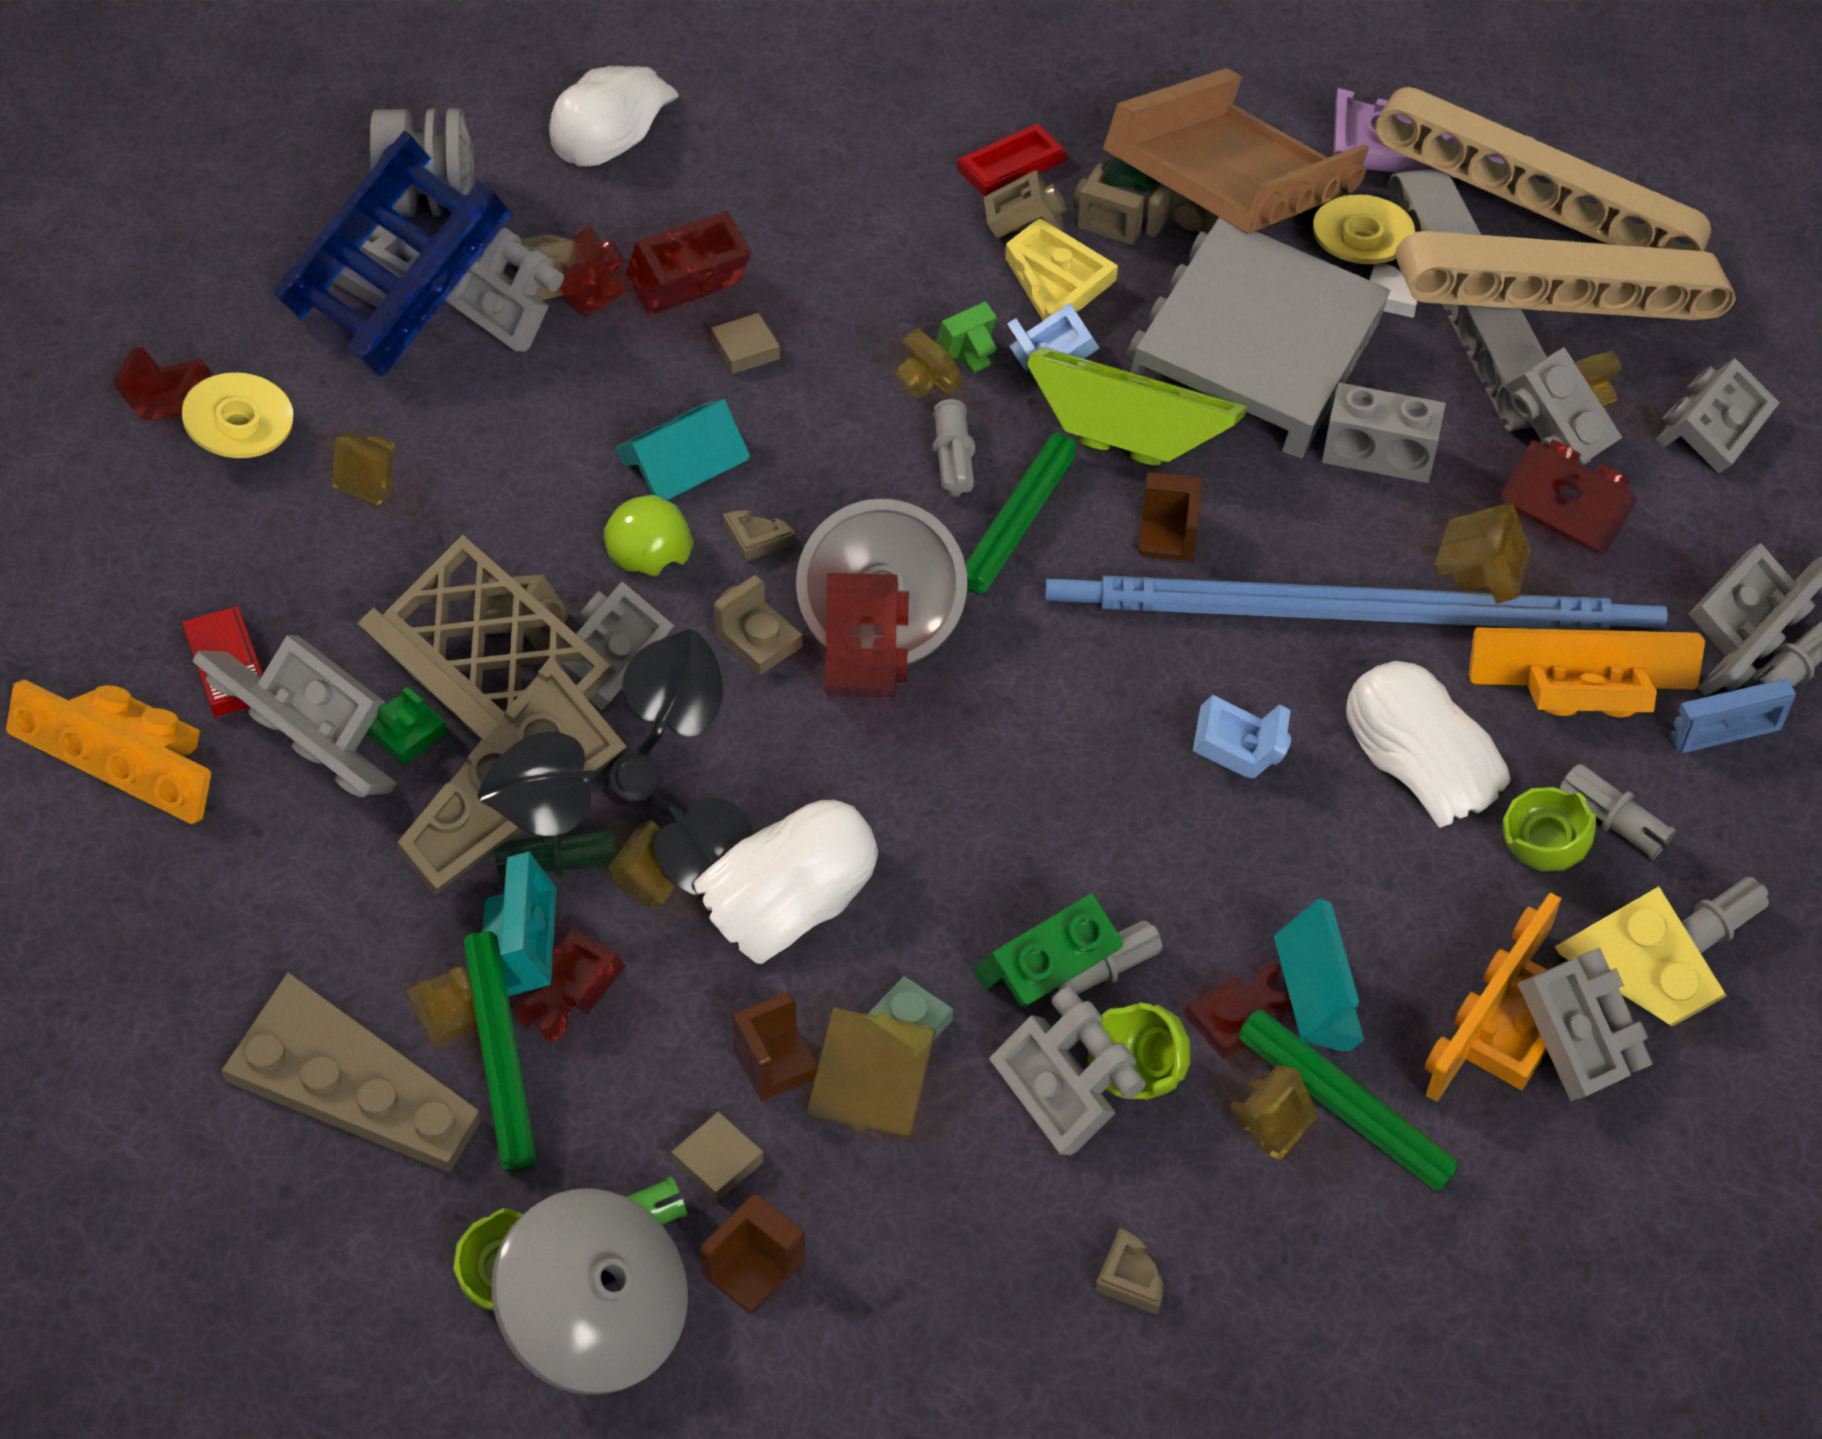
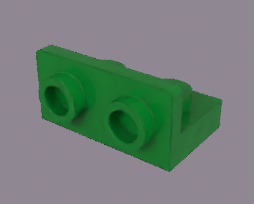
M1093 893L992 952L973 970V973L986 990L1004 981L1018 1003L1026 1007L1123 947V940Z

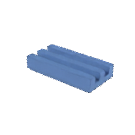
M1782 679L1681 703L1679 708L1681 716L1675 718L1673 725L1676 730L1670 732L1669 738L1677 752L1686 753L1779 731L1784 725L1796 693L1788 679Z

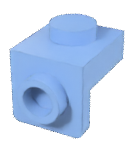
M1070 303L1027 332L1017 318L1007 323L1017 338L1009 346L1026 372L1030 370L1027 366L1029 355L1043 346L1083 359L1100 349Z
M1212 695L1200 706L1193 752L1244 777L1256 778L1271 764L1276 765L1281 762L1290 747L1291 735L1287 732L1290 709L1279 704L1263 719H1260Z

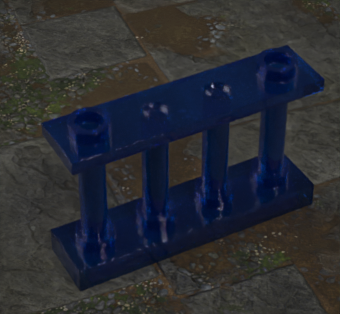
M405 130L393 144L383 151L379 162L299 262L286 272L281 284L273 293L280 302L301 320L314 307L352 334L354 338L346 348L367 368L380 377L390 370L513 215L496 193L478 181L469 194L463 195L428 171L425 166L431 160L430 156L413 136ZM411 184L453 213L433 237L392 209ZM378 225L420 253L403 277L399 278L360 250L361 246ZM345 266L387 295L368 319L327 291Z

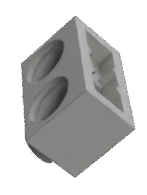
M1338 382L1322 463L1429 483L1446 403Z

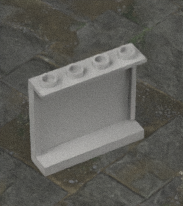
M1219 217L1209 234L1201 231L1197 236L1189 255L1190 264L1186 266L1181 263L1176 269L1169 285L1168 292L1171 293L1166 299L1160 296L1155 302L1148 318L1147 325L1150 326L1146 332L1138 330L1134 335L1126 354V359L1132 361L1130 372L1142 375L1147 367L1212 397L1247 406L1246 412L1288 430L1282 452L1302 459L1334 404L1338 382L1346 383L1379 325L1391 290L1254 231L1248 234Z

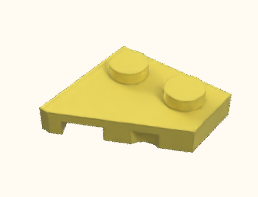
M1038 218L1006 243L1005 259L1043 321L1069 303L1076 313L1117 281L1118 265L1041 218Z
M1660 887L1653 889L1555 946L1559 955L1568 961L1600 948L1610 970L1617 968L1624 986L1619 988L1621 995L1641 1006L1671 1027L1727 996Z

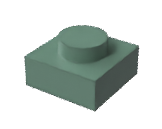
M903 976L865 1016V1028L914 1062L953 1020V1008L906 976Z

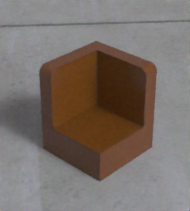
M1147 472L1138 553L1141 556L1193 561L1199 521L1202 478Z
M790 992L782 993L732 1014L734 1053L761 1101L819 1077V1066L796 1027V1002Z
M754 1193L702 1244L700 1248L702 1276L746 1312L754 1313L805 1262V1232L762 1197Z

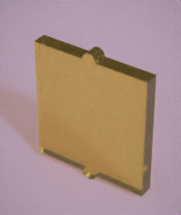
M833 1007L807 1116L851 1125L856 1133H862L865 1129L911 1138L936 1033L935 1028L892 1020L887 1012H881L878 1016Z

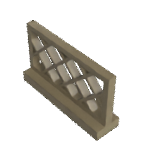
M464 535L383 615L373 607L357 623L387 655L479 740H484L504 716L505 712L498 706L507 705L508 709L518 695L525 691L521 690L522 666L545 664L551 656L560 667L561 662L586 660L594 668L576 686L588 701L616 673L610 663ZM467 557L472 559L477 564L476 584L450 587L451 573ZM489 575H490L496 582L488 583ZM506 594L513 596L512 617L486 620L488 596ZM475 598L474 621L448 624L449 601ZM436 602L435 625L412 628L404 621L420 604ZM525 607L533 614L525 615ZM549 627L551 629L550 650L523 653L524 629ZM512 630L510 654L484 657L485 633ZM473 635L471 658L450 661L446 659L447 637ZM434 639V646L432 647L426 640ZM562 640L565 643H567L570 646V648H562ZM509 668L508 692L484 694L482 692L483 670ZM470 672V680L467 679L462 673Z

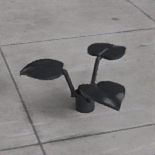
M686 629L648 644L635 654L625 669L622 678V691L628 708L639 719L656 722L645 741L637 748L636 753L625 754L606 767L603 774L595 771H583L585 753L583 747L575 738L559 732H540L520 740L496 760L484 777L477 797L480 802L500 813L518 828L540 836L562 835L574 829L585 818L591 805V794L586 785L587 782L595 783L598 787L603 788L606 796L616 804L631 805L642 801L645 807H652L672 817L675 821L660 829L653 839L652 849L659 870L665 878L682 891L703 899L705 894H697L693 882L737 843L754 835V831L747 816L739 807L729 801L719 798L700 799L694 802L684 815L677 806L653 794L657 784V771L652 761L648 759V756L662 737L666 727L683 737L697 736L712 724L722 703V675L716 656L698 632Z

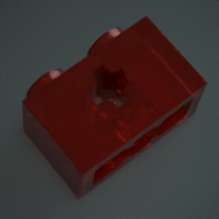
M727 210L637 241L625 274L648 316L738 284L752 252Z
M1554 439L1551 440L1548 447L1532 440L1499 498L1516 511L1604 556L1638 500L1633 492L1626 488L1630 479L1600 464L1595 472L1577 463L1581 454ZM1577 485L1583 492L1580 501L1571 498L1566 501L1559 494L1563 486L1573 489Z
M827 574L826 696L895 698V683H907L908 648H896V626H908L909 591H897V574ZM862 624H873L874 634L884 636L874 639L873 649L861 648L860 638L851 637V635L861 633Z

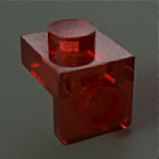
M591 225L573 236L580 261L562 272L564 281L560 287V290L582 317L591 316L627 293L620 268L625 264L623 255L611 238L608 237L602 241Z
M138 347L130 350L114 380V387L141 419L155 420L175 415L182 416L183 402L189 391L202 380L211 377L213 373L201 359L159 367L143 347Z

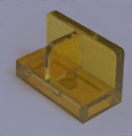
M1513 502L1451 519L1448 522L1434 564L1438 575L1452 573L1458 587L1465 590H1473L1489 585L1496 604L1518 598L1531 549Z

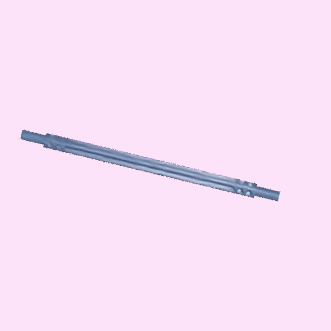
M1106 575L1102 576V581L1046 578L1045 601L1101 603V609L1565 630L1609 631L1610 626L1665 629L1667 624L1666 606L1612 604L1610 598Z

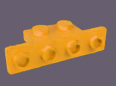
M1479 627L1473 632L1469 678L1473 684L1527 686L1537 709L1544 710L1553 715L1570 716L1577 713V711H1601L1613 717H1629L1635 712H1654L1656 689L1694 690L1698 687L1705 640L1700 633Z
M25 679L13 684L6 731L9 735L189 824H195L203 819L211 771L185 758L198 746L199 729L178 720L177 715L171 711L153 708L132 698L127 690L117 686H100L86 694L66 700Z
M1550 892L1538 911L1530 906L1527 907L1513 931L1511 938L1517 942L1510 953L1499 949L1492 959L1483 978V982L1487 983L1488 986L1482 995L1479 996L1471 992L1462 1004L1454 1021V1025L1459 1027V1030L1453 1039L1449 1040L1442 1036L1435 1044L1424 1066V1070L1432 1074L1426 1092L1428 1098L1436 1102L1439 1101L1465 1060L1520 1090L1524 1089L1548 1050L1517 983L1547 970L1531 960L1552 928L1562 899L1559 896Z

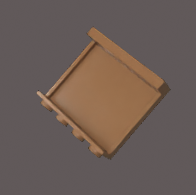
M1228 68L1117 103L1103 147L1105 151L1248 234L1354 192L1365 176L1366 167L1363 164L1370 148L1363 144L1328 158L1233 104L1242 76Z

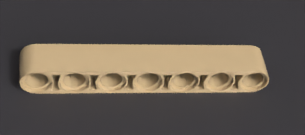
M1406 87L1395 91L1376 122L1377 137L1389 149L1604 243L1705 251L1711 233V226L1706 216L1698 210L1419 89ZM1395 114L1405 115L1412 123L1402 122ZM1442 134L1451 135L1458 143L1448 142L1443 138ZM1488 155L1499 156L1505 163H1496ZM1534 175L1545 176L1551 183H1542ZM1581 196L1593 197L1597 200L1598 204L1588 203ZM1628 216L1639 217L1646 224L1634 223L1629 220ZM1674 237L1687 238L1693 244H1682Z
M1421 231L1404 238L1397 246L1395 252L1397 262L1411 296L1415 300L1424 303L1700 320L1722 316L1729 311L1736 299L1735 292L1717 257L1713 253L1706 251Z

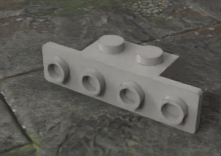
M1760 543L1748 550L1688 613L1725 656L1697 687L1704 696L1722 687L1731 692L1743 685L1756 672V669L1752 666L1757 657L1762 659L1769 655L1786 639V636L1781 632L1785 626L1790 627L1796 624L1812 611L1815 604L1811 598L1815 593L1817 595L1822 593V556L1814 560L1794 581Z
M287 635L262 677L258 676L228 652L198 650L192 662L208 674L205 679L209 685L223 694L240 698L250 706L248 713L258 723L270 729H280L294 740L291 746L299 755L312 762L323 763L337 774L335 781L343 789L359 797L390 794L393 791L397 782L356 751V748L377 716L378 708L385 701L300 636Z

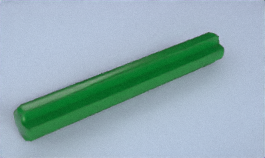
M1060 432L1050 436L965 563L967 590H971L979 595L988 590L1075 458L1076 451L1074 449L1077 443L1072 437H1065Z
M492 931L472 933L464 939V951L501 1167L506 1171L523 1170L535 1164L536 1152L498 937Z
M1257 1010L1245 1021L1239 1034L1240 1040L1421 1181L1433 1190L1439 1191L1451 1180L1457 1171L1459 1163L1450 1153L1265 1011Z

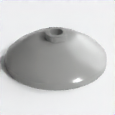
M864 500L836 511L826 518L812 533L805 544L798 563L796 575L797 599L800 611L809 630L832 654L861 667L873 669L898 668L917 662L930 655L947 640L955 629L966 601V565L959 545L953 535L929 512L900 500ZM885 582L889 584L893 590L891 596L885 600H878L873 597L871 589L876 583Z
M585 1188L573 1189L552 1195L534 1205L513 1224L501 1243L494 1263L492 1301L496 1321L502 1336L515 1357L531 1373L561 1390L583 1395H600L620 1391L637 1384L664 1363L677 1344L684 1327L688 1305V1286L684 1265L675 1243L663 1225L650 1212L622 1195L600 1189ZM602 1270H606L614 1276L616 1280L614 1292L608 1291L602 1285Z

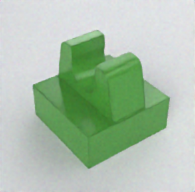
M985 301L943 320L933 350L944 363L959 358L973 374L989 367L991 362L987 355L996 351V345L991 338L997 316Z

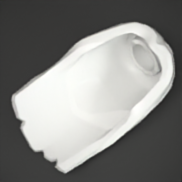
M607 66L592 69L577 84L571 85L556 100L549 124L551 145L556 154L568 163H574L577 166L600 165L639 143L647 134L660 108L673 102L679 95L672 86L667 85L649 67Z
M1393 661L1375 666L1354 683L1347 700L1346 717L1358 742L1378 769L1400 779L1411 789L1439 828L1452 824L1454 817L1462 819L1468 816L1469 811L1479 814L1499 798L1498 792L1504 791L1511 780L1505 761L1489 734L1451 700L1445 686L1432 673L1414 663Z
M820 800L803 806L786 816L782 821L765 827L754 835L741 840L699 876L693 884L697 894H705L703 903L707 910L712 911L709 919L713 925L719 929L729 942H738L739 950L754 962L763 964L792 945L812 927L832 919L843 912L872 876L878 858V848L871 827L854 806L838 800Z

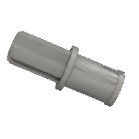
M947 399L939 402L934 407L933 419L935 420L937 438L933 442L932 451L934 457L939 460L942 487L949 490L950 496L960 497L962 492H970L974 486L971 458L975 453V442L968 433L967 407L959 400Z
M1822 621L1812 627L1793 644L1783 643L1777 647L1772 660L1762 668H1759L1744 683V688L1782 679H1788L1792 687L1798 683L1804 684L1810 681L1814 676V667L1822 661Z
M1576 765L1569 771L1560 786V789L1568 794L1582 793L1591 812L1595 813L1596 818L1602 822L1601 829L1604 832H1608L1611 828L1648 855L1647 857L1652 861L1663 849L1660 844L1648 837L1644 832L1649 831L1666 845H1668L1676 833V829L1672 826L1669 827L1634 802V793L1628 791L1623 794L1585 765Z
M1745 877L1714 900L1703 899L1697 903L1694 914L1682 921V924L1700 953H1702L1717 942L1719 944H1726L1733 939L1736 928L1768 907L1769 901L1767 896L1769 892L1764 884H1759L1753 877Z
M1141 921L1119 932L1118 934L1123 940V947L1049 994L1053 998L1063 988L1071 987L1078 995L1102 982L1108 985L1118 981L1119 973L1161 952L1163 945L1158 930L1148 921Z

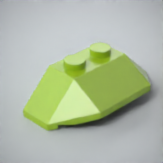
M1044 346L1031 353L1027 363L1065 432L1080 436L1079 442L1094 449L1109 450L1112 445L1131 451L1130 458L1144 464L1161 465L1162 461L1169 462L1233 427L1245 416L1247 406L1229 402Z

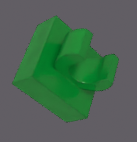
M409 687L402 690V694L386 705L383 704L378 708L377 716L366 732L369 738L402 766L448 734L446 721L430 709L426 701Z

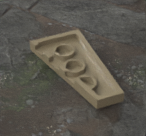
M552 656L538 671L537 676L526 690L519 694L509 706L502 719L484 740L482 739L467 757V761L449 783L443 786L397 843L396 849L434 895L438 894L522 831V829L511 823L500 813L480 802L477 797L478 790L487 772L496 760L520 740L540 732L552 731L563 733L575 738L583 747L585 753L583 771H595L598 773L625 753L627 746Z
M287 972L221 1070L227 1083L448 1173L453 1169L481 1122L478 1109L289 972Z

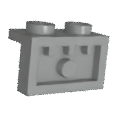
M1565 347L1557 350L1506 384L1512 394L1511 402L1515 411L1523 420L1531 423L1540 437V447L1544 456L1553 466L1559 467L1565 474L1583 467L1591 461L1592 457L1622 438Z
M1734 358L1717 371L1712 366L1707 367L1689 384L1687 389L1692 395L1690 398L1685 396L1664 415L1663 420L1668 425L1656 441L1662 447H1666L1682 436L1718 473H1721L1735 462L1780 402Z
M623 581L608 598L598 591L577 615L585 624L576 634L610 663L616 671L590 701L603 710L621 690L625 669L635 654L648 644L665 638L674 627L670 621ZM562 640V648H570V646ZM586 660L561 662L562 670L575 685L594 668Z

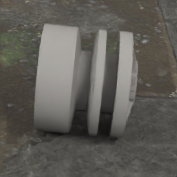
M436 108L427 110L423 132H415L413 119L408 109L374 110L370 126V159L372 187L378 216L380 218H414L419 194L427 195L429 208L434 217H442L444 194H449L454 217L467 216L469 200L474 188L475 167L473 142L466 127L462 108L448 109L446 132H441V123Z

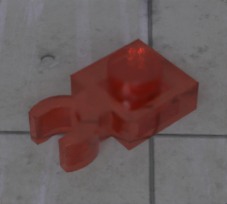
M572 929L553 952L551 985L542 987L540 992H535L525 997L517 1006L514 1015L521 1025L527 1029L538 1018L547 1015L537 1028L548 1042L553 1043L566 1031L570 1011L575 1007L588 1014L626 966L618 953Z
M1277 962L1262 966L1255 975L1254 983L1248 987L1234 975L1186 1004L1185 1017L1222 1059L1246 1046L1240 1040L1239 1034L1245 1021L1254 1012L1263 1010L1273 1017L1269 1012L1283 1013L1292 1009L1288 990L1285 992H1275L1268 987V984L1273 983L1279 977L1281 967Z

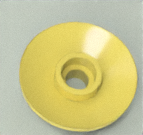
M1347 195L1330 200L1319 208L1313 221L1314 237L1324 250L1337 258L1359 264H1380L1395 260L1397 246L1404 238L1415 233L1414 222L1404 209L1391 201L1370 195Z
M223 373L202 380L189 391L182 406V421L191 439L205 450L224 457L251 458L276 449L287 439L293 425V408L286 394L274 383L247 373Z

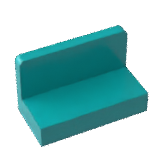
M725 399L701 404L614 447L624 466H639L651 494L666 500L747 461L750 457Z
M530 851L507 857L504 894L488 898L484 904L482 932L492 931L498 937L508 996L551 985L557 887Z
M1317 899L1273 937L1301 1040L1342 1052L1351 1051L1364 1041L1355 1009L1359 1004V998L1332 903Z

